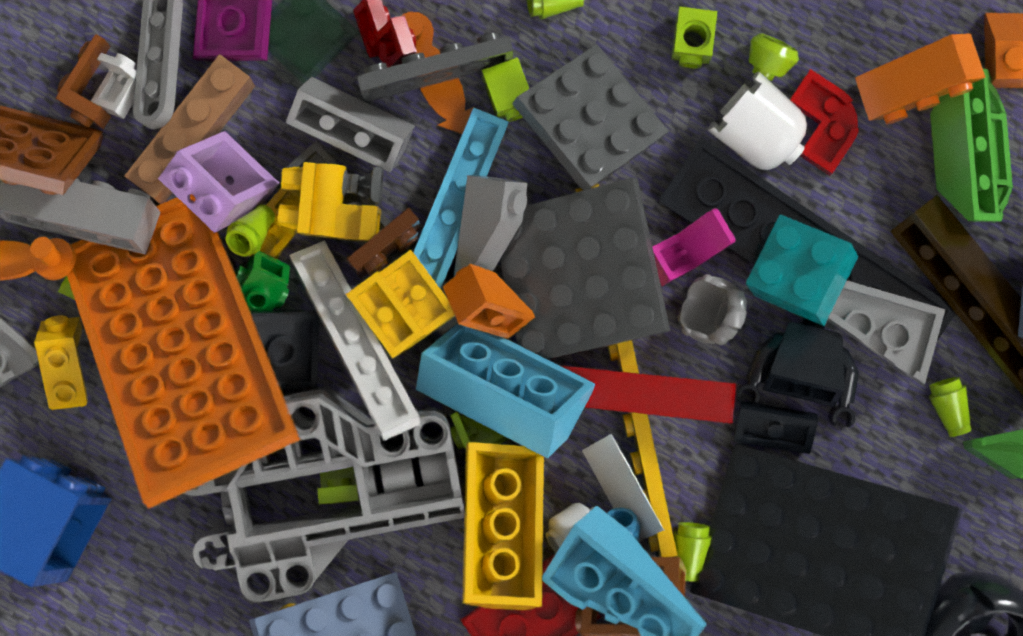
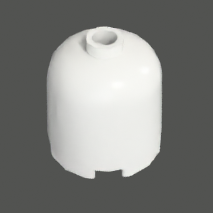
M756 72L752 77L755 84L751 88L743 84L721 109L720 113L724 115L722 122L719 125L715 121L712 122L708 131L757 169H773L784 161L791 165L805 149L800 143L806 134V118L801 110L763 74Z

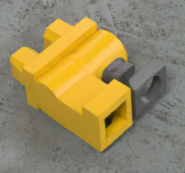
M303 162V167L283 168L281 189L300 191L301 193L299 206L280 204L278 225L297 230V233L305 236L366 243L380 231L381 209L378 206L343 204V199L346 194H352L365 198L373 205H381L384 169L382 167H374L368 175L360 176L359 174H348L346 166L336 164Z

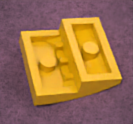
M412 250L406 252L381 272H375L346 294L393 359L455 317L447 297Z

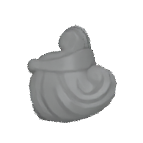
M705 274L696 278L688 289L686 299L678 315V322L682 327V333L703 343L726 344L729 340L733 339L745 321L747 314L745 294L731 282L720 277Z

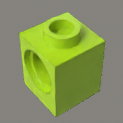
M679 7L676 15L671 60H680V66L693 69L701 68L702 63L709 64L713 55L717 11ZM689 32L699 34L703 39V45L699 47L689 46L684 40V35Z
M518 57L483 69L482 80L496 117L501 119L506 117L508 122L523 118L512 104L517 96L529 89Z

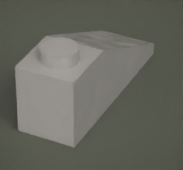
M467 175L454 276L457 271L469 264L490 271L494 270L522 223L523 213L527 206L526 191L528 183L490 176Z

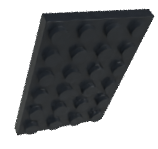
M735 444L709 527L708 536H712L711 543L699 576V581L692 582L689 593L821 636H925L963 509Z

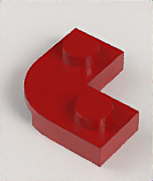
M362 0L353 9L370 58L379 56L380 60L386 63L388 68L402 64V58L417 52L416 37L413 30L408 27L405 15L390 18L389 11L386 6H383L382 0Z
M810 69L790 98V101L803 114L819 124L805 144V149L800 154V157L831 176L857 137L859 131L856 110L851 103L853 101L852 98L845 91Z

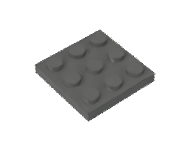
M598 44L517 96L512 103L582 190L594 188L653 146L669 132Z

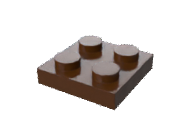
M407 208L347 258L350 267L360 279L366 274L371 276L377 271L381 272L389 264L387 257L396 249L403 253L419 239L417 237V232L420 230L419 219L410 208Z

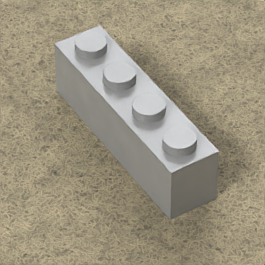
M76 178L64 195L45 194L39 189L20 184L9 185L2 181L0 184V217L8 223L141 254H146L161 212L150 200L151 197L147 193L137 189H128V192L118 191L113 186L101 181H93L92 184L80 182Z

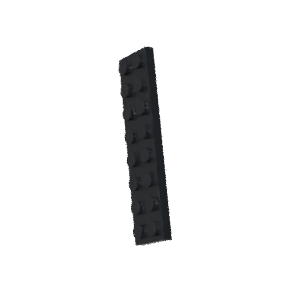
M702 138L698 141L657 202L689 225L710 210L717 208L735 237V242L725 249L754 267L781 214L852 244L858 259L847 281L945 309L937 341L956 314L944 299Z

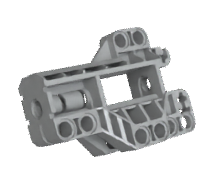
M327 386L283 393L300 439L317 438L320 440L322 451L303 454L301 440L285 447L286 458L270 460L268 454L253 461L252 464L248 463L183 493L188 496H200L221 492L223 515L227 525L231 526L206 531L193 548V558L200 568L214 569V571L236 567L240 590L252 602H264L306 593L312 588L316 579L349 539L465 517V504L450 423L447 415L442 410L436 407L417 409L416 412L419 415L420 425L402 432L403 439L400 442L389 443L386 440L383 441L372 418L364 415ZM300 407L311 408L316 417H306L301 412ZM427 422H436L442 427V432L436 436H428L422 431L421 427ZM419 457L424 484L421 486L416 485L412 458ZM380 464L384 493H378L373 465ZM354 467L361 505L253 525L247 486ZM209 542H213L215 548L229 545V548H224L220 551L216 559L212 558L211 553H205V548ZM294 565H301L308 571L309 578L303 582H296L289 577L288 569ZM255 572H261L268 577L270 585L265 589H257L251 585L249 576Z

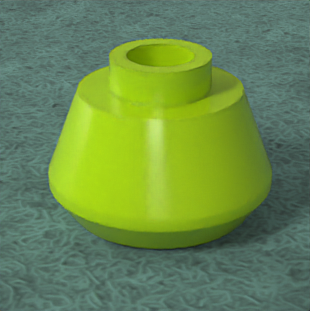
M759 33L750 40L749 63L754 66L752 72L754 74L760 72L769 81H773L775 76L783 77L799 61L798 51L777 38Z

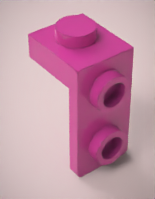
M717 208L710 210L678 234L652 247L661 286L691 272L735 242L734 235Z

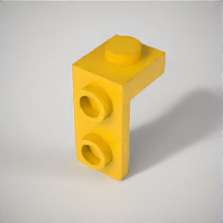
M57 315L41 321L34 341L48 407L51 410L84 407L88 402L77 349L82 334L80 317L68 318L64 315Z

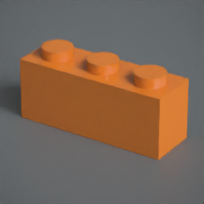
M971 33L951 34L855 77L868 120L884 119L886 124H892L908 117L906 111L917 107L918 111H922L939 105V97L948 93L950 97L968 93L973 90L972 83L986 77Z

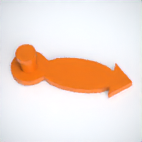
M419 12L402 14L401 16L405 15L408 27L415 34L416 53H424L425 58L440 54L439 49L432 46L434 30L427 16ZM459 78L420 88L421 93L431 108L446 120L437 126L463 134L473 107L465 111V96Z
M38 237L32 242L31 246L18 241H0V281L25 277L35 271L47 280H59L71 272L76 262V253L73 247L63 239Z

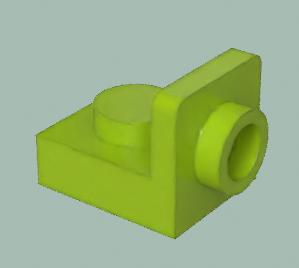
M354 467L320 473L321 488H317L319 504L360 501Z

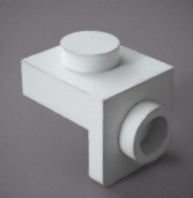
M100 53L97 60L109 71L91 102L102 107L107 113L124 119L134 104L137 72L135 69L137 64L119 53L115 57Z

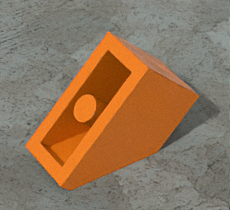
M985 13V69L989 70L992 77L990 82L995 88H1023V13Z
M469 264L461 268L450 281L442 286L459 325L509 339L535 318L533 311L495 272Z

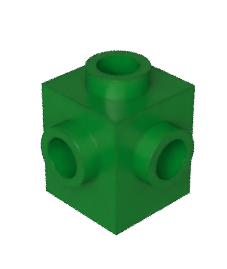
M259 251L252 254L245 267L240 265L237 267L235 274L250 311H272L274 307L277 309L282 307L289 292L287 286L289 283L290 265Z

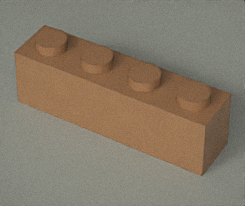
M219 54L175 110L169 122L160 129L124 177L159 204L166 202L172 192L158 179L179 150L220 133L255 88L251 77Z

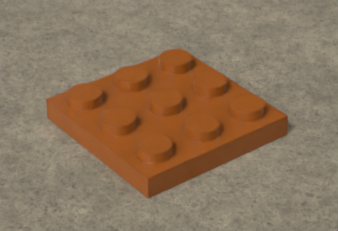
M0 106V180L9 185L20 184L36 188L45 194L64 195L101 147L103 131L93 128L88 129L81 125Z

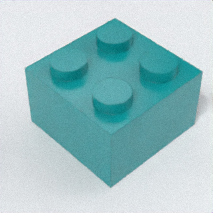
M780 214L745 284L755 297L825 326L858 259V255L851 243Z

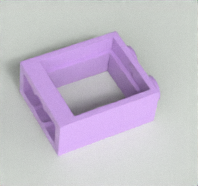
M226 131L179 150L158 178L214 233L251 212L257 205H263L279 185V182ZM191 194H193V195L195 196V198H196V201H195V202L191 201V199H190V195H191Z

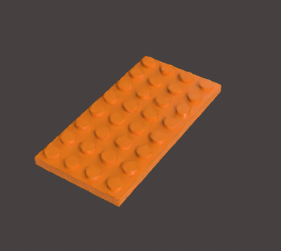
M191 194L190 199L191 201L195 202L196 198L193 194ZM178 197L156 206L161 213L146 254L79 240L70 244L76 253V262L74 268L67 275L142 502L148 509L301 440L219 231L214 233Z

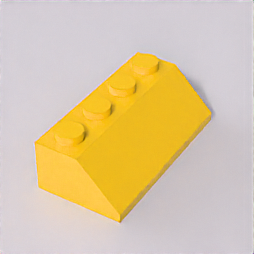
M476 442L466 443L463 604L491 609L529 610L542 606L544 456L533 452L525 446Z

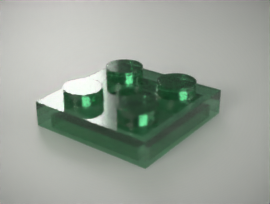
M283 0L271 12L268 52L304 84L311 77L316 78L359 33L326 0Z

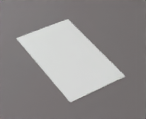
M612 434L583 449L582 452L613 508H627L636 514L641 526L639 541L664 531Z

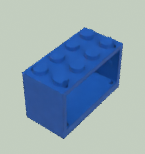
M23 455L20 460L6 458L0 469V571L30 587L66 582L69 580L112 498L103 493L106 489L104 485L88 477L84 479L79 476L76 478L70 476L69 474L72 469L59 461L47 460L45 458L40 460L33 456L29 458Z

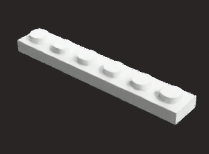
M325 240L289 255L293 268L383 441L420 425L419 415L376 335L346 296L351 289Z

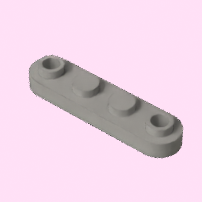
M183 0L143 1L133 114L138 122L149 129L163 127L169 122L174 113Z

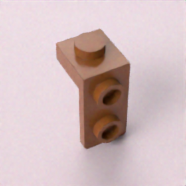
M97 34L94 35L91 41L85 42L81 47L76 66L71 74L67 73L61 79L57 89L58 95L55 98L64 107L72 111L69 115L71 119L88 129L92 123L104 129L111 118L102 107L81 96L100 65V62L97 60L100 53L106 54L111 47L104 38Z

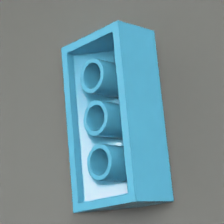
M457 323L421 353L416 390L548 459L568 439L594 390L595 383L505 338Z

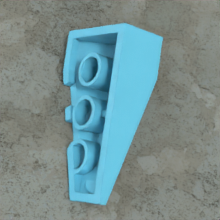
M598 506L594 507L573 525L542 576V581L570 604L583 610L586 607H590L605 614V620L614 624L621 621L639 630L641 636H699L707 625L632 534Z

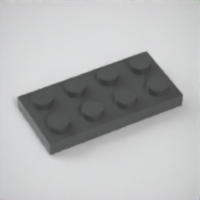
M491 33L477 38L478 44L464 48L462 43H454L441 47L439 49L440 54L425 58L424 53H416L402 58V64L387 68L386 63H379L363 69L364 74L357 76L364 102L479 73L483 69L511 60L514 50L510 36L500 38L499 33Z

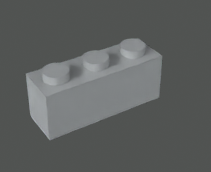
M311 77L298 89L285 122L366 162L382 167L387 172H391L400 161L415 128V125L314 77Z

